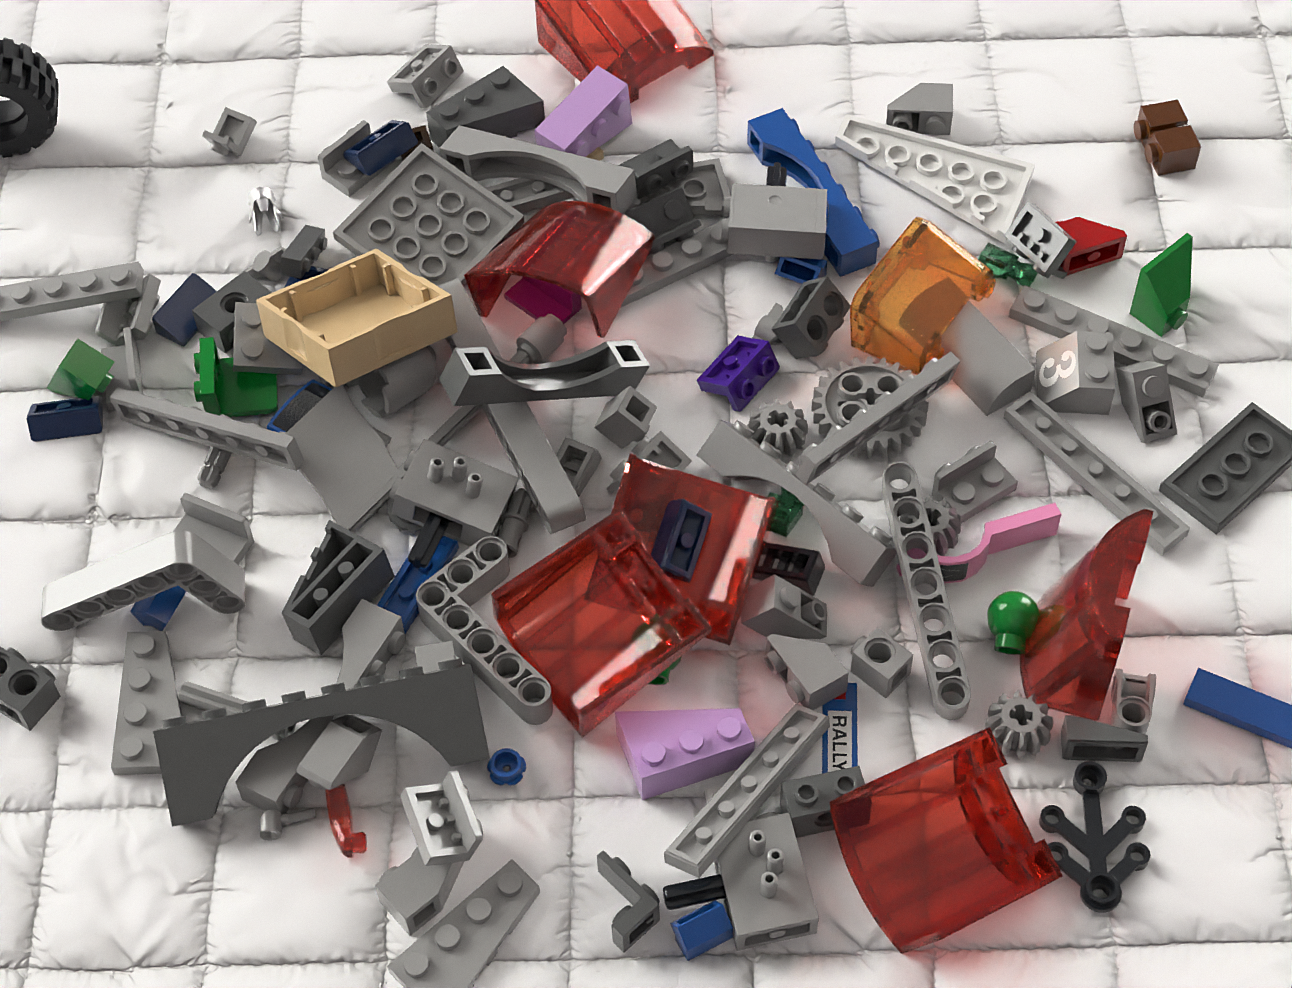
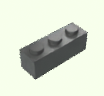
M305 225L281 255V275L301 279L310 270L311 265L314 261L318 260L320 253L327 247L328 240L325 238V229Z

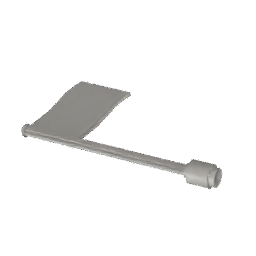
M552 314L539 317L516 339L517 353L509 361L521 364L543 363L564 342L567 329L563 322ZM344 384L334 387L286 432L296 439L304 458V462L298 470L322 498L334 523L353 533H356L389 500V494L396 478L403 479L407 472L404 470L405 462L397 468L381 437L352 403ZM466 405L459 408L428 441L444 446L482 409L481 405Z

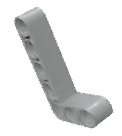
M184 530L170 532L46 584L42 591L41 624L49 630L65 631L177 585L219 613H236L245 607V571L196 534Z
M487 536L478 540L419 586L416 592V600L420 619L442 642L452 641L455 655L461 658L464 664L470 663L472 671L523 721L532 725L543 724L549 720L553 713L550 684L470 608L502 583L510 572L506 543L499 537ZM461 581H469V582H467V583H462V584L459 583V582H461ZM432 603H440L436 606H429ZM457 626H465L459 630L453 629ZM485 649L491 650L488 653L484 654L477 653ZM510 673L516 674V676H514V677H512V678H504V677H502V676H504V675H506V674H510ZM532 698L542 699L541 701L536 703L528 702V700Z

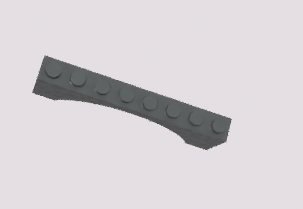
M456 658L438 662L439 670L424 673L423 667L418 666L400 670V678L385 681L384 675L380 674L361 678V686L345 689L344 682L321 687V695L307 698L304 690L281 695L282 703L267 706L266 700L260 699L242 703L243 711L227 714L226 707L202 712V720L187 722L186 715L162 720L163 728L154 730L153 734L172 827L213 818L229 779L244 758L255 747L284 728L316 717L353 714L375 717L395 723L427 741L443 756L451 767L490 759L471 664L463 665L462 659Z

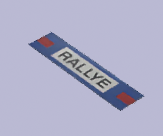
M848 683L845 693L822 705V714L829 716L830 727L822 735V773L858 766L857 683Z

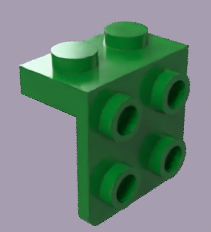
M214 337L199 338V353H194V367L196 374H200V381H194V394L196 402H202L205 412L218 416L226 415L232 418L270 414L278 410L277 374L233 371V357L220 359Z

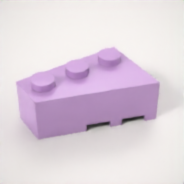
M597 65L534 130L537 145L583 157L592 153L597 147L602 146L632 124L628 84Z
M740 708L615 712L616 734L642 800L736 770L754 751L755 741Z

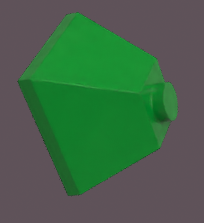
M1186 233L1142 267L1139 273L1129 314L1160 337L1172 328L1174 330L1180 328L1188 317L1186 310L1190 300L1193 236L1189 233Z

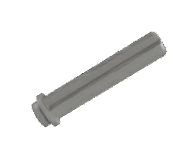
M184 682L178 692V699L183 704L204 711L226 707L227 714L243 711L242 703L248 702L191 682ZM296 724L273 735V738L282 740L294 732Z

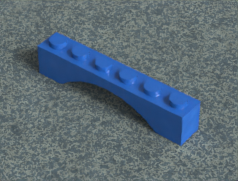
M783 108L748 120L747 144L762 165L769 167L774 166L775 162H779L781 167L787 169V175L805 188L827 189V228L824 255L838 275L842 277L876 264L877 248L880 246L877 233L873 229L868 228L863 221L859 208L857 206L853 207L848 200L844 187L835 182L826 162L820 161L815 154L811 141L805 140L800 133L796 120L794 118L790 119Z

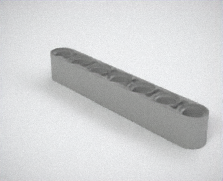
M894 462L885 468L883 473L882 496L936 713L942 718L956 720L961 718L968 709L971 688L917 473L906 462ZM895 479H902L908 483V486L903 489H897L890 482ZM909 513L914 515L917 521L912 524H906L901 522L898 517ZM912 548H919L926 553V556L921 559H913L907 554V551ZM921 583H927L934 587L935 592L930 595H923L915 587ZM929 619H937L943 623L944 628L939 631H931L925 627L924 622ZM938 655H946L952 659L953 664L948 668H941L934 663L933 658ZM948 691H954L961 696L963 701L957 705H950L943 700L942 695Z

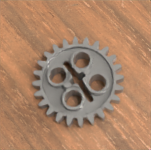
M868 356L866 363L862 364L857 357H853L852 366L847 365L844 361H840L839 371L831 367L828 368V377L820 376L819 387H814L812 399L813 423L819 424V435L829 434L838 425L842 428L846 426L860 409L865 408L868 410L873 407L876 400L884 392L889 391L892 393L897 390L900 383L912 371L909 369L900 373V363L896 362L891 367H888L884 357L880 360L879 364H874L871 356ZM924 400L853 451V457H856L861 450H864L868 459L872 458L874 451H879L881 456L886 458L888 448H891L898 454L901 450V443L909 447L912 446L913 436L920 437L921 429L926 425L929 402Z

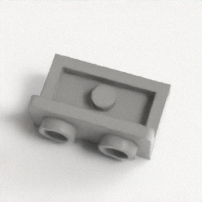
M148 274L143 278L141 297L103 303L95 334L115 346L125 345L123 328L131 327L135 342L146 338L152 328V322L150 321L152 311L160 300L158 290L161 280L152 274Z
M449 771L441 784L405 787L400 798L424 865L431 866L469 861L483 840V828L481 822L475 817L470 804L468 788L462 783L459 772Z

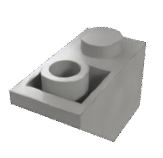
M919 83L887 105L886 125L920 134L950 135L953 117V84Z
M1148 360L1116 368L1122 405L1141 442L1145 443L1178 435L1166 365Z
M774 574L742 590L741 624L765 637L777 634L798 639H822L827 637V604Z
M771 634L766 637L764 661L770 672L774 675L779 674L786 683L787 693L796 704L800 702L802 706L815 710L847 691L849 672L827 644Z
M346 714L330 721L298 765L296 773L309 779V783L316 788L331 790L368 772L382 729L353 714Z

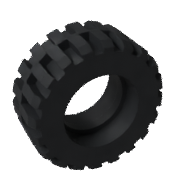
M8 38L0 40V96L10 99L0 101V155L3 158L12 157L15 153L20 155L29 153L32 147L38 148L45 140L51 137L54 127L57 125L59 83L53 67L47 63V60L40 53H33L31 47L23 43L20 45L15 44L13 39Z

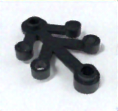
M1086 761L1077 766L1073 776V786L1082 795L1086 834L1065 817L1063 810L1055 805H1048L1042 809L1039 825L1048 833L1057 832L1089 859L1090 872L1068 855L1066 846L1060 842H1051L1046 845L1042 861L1051 870L1061 869L1080 886V897L1085 906L1095 912L1106 913L1114 910L1120 903L1122 897L1120 885L1134 871L1145 869L1151 854L1146 845L1138 842L1132 843L1127 847L1124 858L1108 873L1106 857L1129 834H1136L1143 829L1146 814L1140 807L1128 806L1123 810L1120 819L1103 835L1099 794L1104 790L1107 773L1100 764ZM1089 779L1094 782L1095 786L1085 785L1082 780ZM1053 815L1058 818L1059 822L1050 823L1046 820L1045 816ZM1135 816L1138 818L1139 823L1132 824L1126 817ZM1058 852L1062 859L1053 860L1048 853ZM1133 852L1140 853L1144 860L1136 861L1130 854ZM1097 889L1103 890L1107 897H1097L1093 891Z

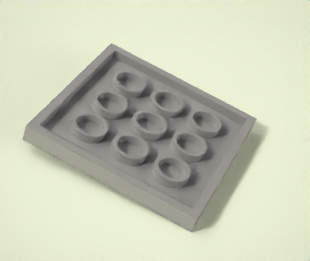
M421 143L333 231L334 240L356 256L378 249L401 263L410 273L423 277L436 286L459 279L464 287L523 225L524 215Z

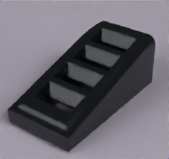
M757 540L750 541L739 567L740 574L761 581L775 574L812 596L815 595L825 570V564L820 551ZM761 554L766 555L762 566H757ZM775 559H778L779 562L776 569L772 568ZM790 563L794 564L792 571H787Z

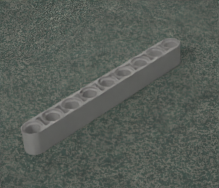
M455 279L439 285L438 287L451 294L458 332L445 338L452 353L455 348L487 347L493 354L502 358L461 281ZM527 402L481 404L484 413L548 532L553 534L585 521L586 516L582 503Z

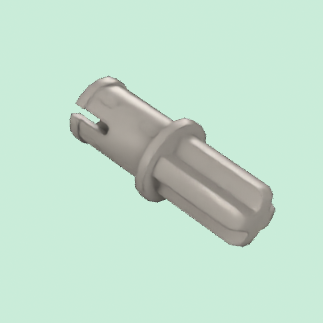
M519 488L514 493L507 513L503 514L500 522L502 527L498 537L507 545L508 558H513L517 555L522 534L529 528L527 519L533 503L524 488Z

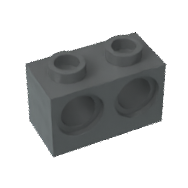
M828 276L803 282L771 330L795 359L808 356L816 357L826 350L828 340L834 331L839 329L844 323L843 318L851 305Z
M0 647V673H3L0 675V713L31 731L61 697L54 683L56 678L44 666L37 665L33 667L28 664L24 656L11 647L5 650ZM33 690L31 693L24 695L26 692Z

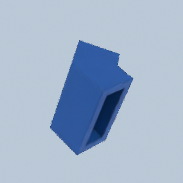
M780 257L775 274L803 284V282L825 277L827 275L828 261Z
M177 585L136 602L130 612L143 626H152L159 631H163L187 591Z
M716 900L670 923L675 934V941L687 961L733 938V926L723 904Z

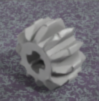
M777 398L773 405L762 401L759 410H752L750 421L747 425L754 431L752 438L759 444L766 441L781 452L778 457L779 459L783 453L793 458L796 449H803L806 434H808L807 420L804 419L803 410L794 409L792 401L781 405Z
M929 495L924 505L936 553L940 556H945L948 548L954 549L958 543L961 523L957 519L956 507L946 508L945 498L936 503L933 502ZM905 513L900 515V521L903 523L912 524L917 521V518L912 514Z
M1018 689L1014 693L1013 699L1003 693L998 699V704L992 703L987 714L989 718L986 719L985 730L991 734V746L1003 745V756L1008 754L1010 750L1016 751L1019 760L1024 757L1026 750L1036 756L1040 752L1041 746H1046L1051 738L1050 730H1052L1054 724L1053 717L1047 715L1049 710L1047 703L1035 704L1037 699L1035 693L1026 699L1022 698V694Z

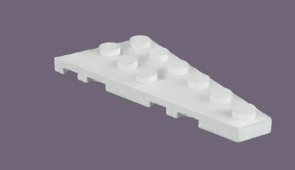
M849 114L845 115L835 136V146L1005 244L1007 238L1004 235L1018 214L1034 173L1035 164Z

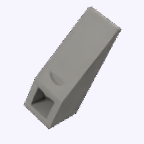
M417 847L408 860L399 867H391L380 877L379 882L375 885L379 901L408 935L411 936L443 910L465 861L425 866Z

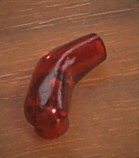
M341 784L331 790H325L330 826L339 850L347 858H353L354 853H365L367 851V837L364 832L353 833V815L345 784Z

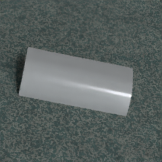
M948 278L924 291L907 308L902 317L901 326L932 359L936 358L939 360L951 351L960 360L952 380L986 416L1031 391L1036 369Z

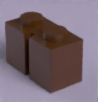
M1178 99L1140 106L1138 119L1134 122L1135 137L1137 140H1141L1145 148L1146 160L1149 164L1153 165L1158 176L1195 169L1201 144L1192 126L1187 125L1188 119Z

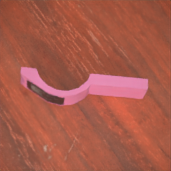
M1056 503L985 523L980 544L969 553L956 557L937 555L944 584L962 582L977 574L986 563L987 555L1056 535L1061 518V513ZM912 548L907 551V554L913 559H921L926 556V553L919 548ZM897 564L896 569L899 576H902L900 566Z

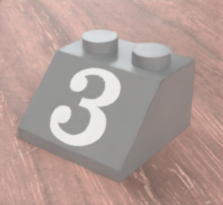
M1075 331L1037 350V397L1055 412L1109 415L1115 393L1113 333Z

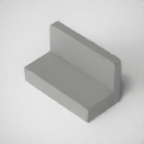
M131 327L123 328L125 345L101 349L103 355L115 361L109 370V373L114 377L105 389L106 404L109 412L116 411L109 397L117 387L143 393L139 351Z
M184 493L180 500L185 515L174 531L184 530L196 534L239 565L254 543L248 519L228 509Z

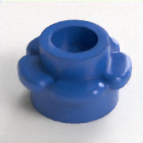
M504 748L492 755L488 762L487 770L491 773L490 779L499 786L504 784L513 786L522 780V773L526 771V762L515 750ZM506 766H509L511 768L509 771L503 770V768Z

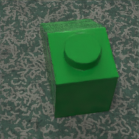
M77 338L58 366L47 389L55 393L90 400L96 390L103 394L114 376L109 373V370L115 361Z

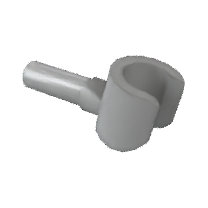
M314 808L290 814H281V812L276 810L265 811L260 817L261 839H278L282 835V825H290L291 823L315 818Z

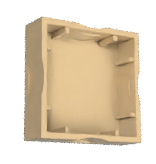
M378 249L369 251L336 265L320 275L299 281L256 300L264 336L334 387L341 386L458 332L451 294L427 279L410 273L401 263Z

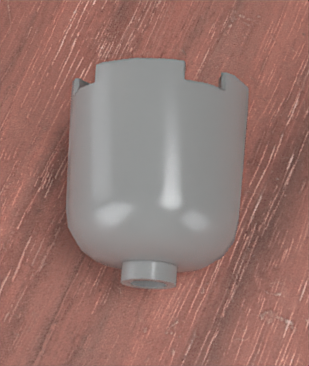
M428 345L350 381L352 387L359 385L366 397L361 402L373 415L378 418L392 415L432 388L437 378L435 351L431 345Z

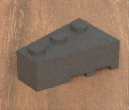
M501 66L426 112L430 140L439 148L459 125L514 138L517 137V132L532 127L536 129L545 120L544 100L504 66Z
M331 520L328 521L325 527L326 535L320 547H315L310 556L312 563L305 576L300 575L281 612L293 639L319 655H322L342 634L343 625L361 599L371 603L395 577L383 548Z

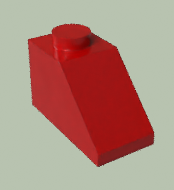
M1081 217L1055 222L1077 241L1060 265L1068 273L1066 276L1122 258L1127 239L1125 231Z

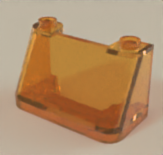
M919 216L914 218L858 288L850 306L851 346L879 359L884 357L888 363L895 364L899 362L900 368L904 370L910 369L911 373L918 375L931 359L936 358L939 360L943 357L944 348L941 347L942 335L969 299L980 302L984 297L989 298L996 284V280L993 278V271L931 221Z

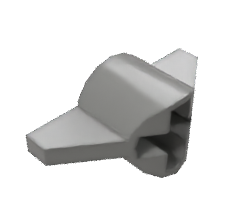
M280 246L271 253L267 250L260 252L256 256L253 265L244 271L253 278L266 277L270 281H279L282 277L281 255L286 249Z
M775 303L768 315L760 319L752 338L769 341L770 345H780L782 343L771 330L783 313L782 305Z

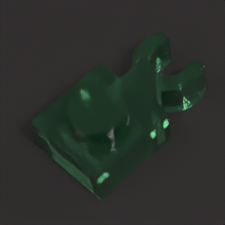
M989 242L981 252L975 265L990 277L1002 278L1004 280L1010 277L1023 287L1024 285L1031 287L1038 274L1032 268V264L1018 261L1019 256Z
M781 487L780 495L770 492L754 514L753 525L787 538L802 517L804 504L794 494Z

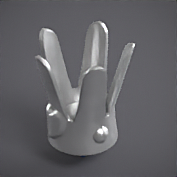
M257 187L248 194V205L251 206L249 223H251L252 217H254V230L257 235L262 233L263 214H266L275 232L280 231V224L275 209L280 217L284 218L274 203L276 198L273 191L267 187Z

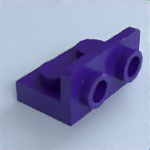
M737 335L696 381L701 391L727 396L733 410L741 412L775 375L780 365L769 341Z

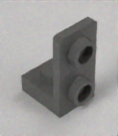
M603 850L597 855L598 872L633 905L632 907L627 905L622 908L614 917L613 924L611 925L613 943L625 953L660 921V900L648 885L642 884L640 886L631 877L630 869L619 857L612 859Z

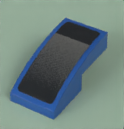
M312 379L285 402L270 420L267 429L278 433L287 432L332 389Z

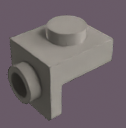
M225 107L214 132L211 133L204 130L202 137L211 143L209 146L211 150L223 156H227L230 152L241 157L257 121L250 116Z

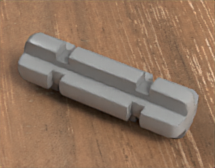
M215 447L210 448L204 461L206 466L201 467L197 476L202 487L214 489L218 485L221 478L218 474L224 472L232 452Z

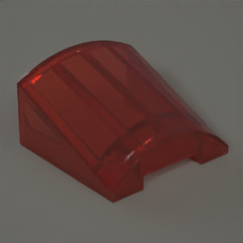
M535 0L539 44L580 82L597 65L628 84L630 103L639 99L640 88L683 64L686 68L691 69L714 56V50L677 0Z
M583 201L556 202L536 212L521 227L464 274L480 317H488L511 275L524 276L557 285L585 298L597 337L604 338L651 250L655 236L635 220L608 207Z
M630 453L584 599L653 621H665L678 629L731 646L780 501L771 496L764 497L666 467ZM678 499H685L712 513L690 583L657 574L647 569L667 504Z
M620 509L596 523L491 594L494 619L512 647L548 681L551 686L553 704L582 738L712 631L711 626L691 600L683 598L642 544V537Z
M1142 509L1118 522L1082 558L1054 582L1039 599L1037 606L1040 613L1036 627L1031 637L1026 640L1025 654L1020 655V674L1026 699L1035 693L1037 698L1035 704L1047 703L1049 709L1094 721L1099 720L1121 650L1131 609L1115 605L1116 597L1128 599L1138 564L1141 562L1154 511Z
M990 727L868 782L829 802L836 837L850 876L872 917L901 954L944 939L1063 877L1045 839L1037 842L1034 841L999 768L1008 763Z

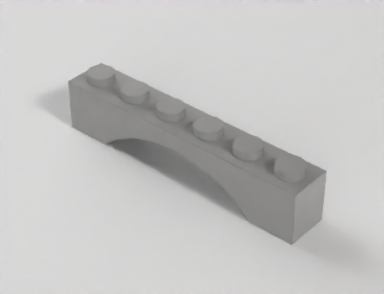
M460 125L439 148L443 159L475 181L503 177L544 181L574 195L583 203L589 213L616 220L622 217L637 197L634 169Z
M720 420L696 456L724 477L733 480L754 479L770 481L794 494L810 510L819 523L828 543L832 563L859 584L873 587L897 554L896 549L889 544L892 537L876 526H873L872 529L868 528L861 522L864 516L848 504H845L842 508L833 501L836 495L824 485L817 483L814 486L809 483L805 486L795 476L799 466L791 461L788 465L778 458L781 452L766 441H763L761 444L752 438L754 431L738 420L734 424Z
M361 599L342 627L344 640L343 663L337 683L344 682L345 689L361 686V678L380 674L384 675L386 664L393 654L396 655L401 651L406 640L401 616ZM329 715L310 719L289 736L274 744L258 749L235 781L242 800L264 811L276 810L281 812V814L287 813L289 808L293 809L296 807L302 797L303 787L309 780L296 773L298 765L329 722L344 715Z

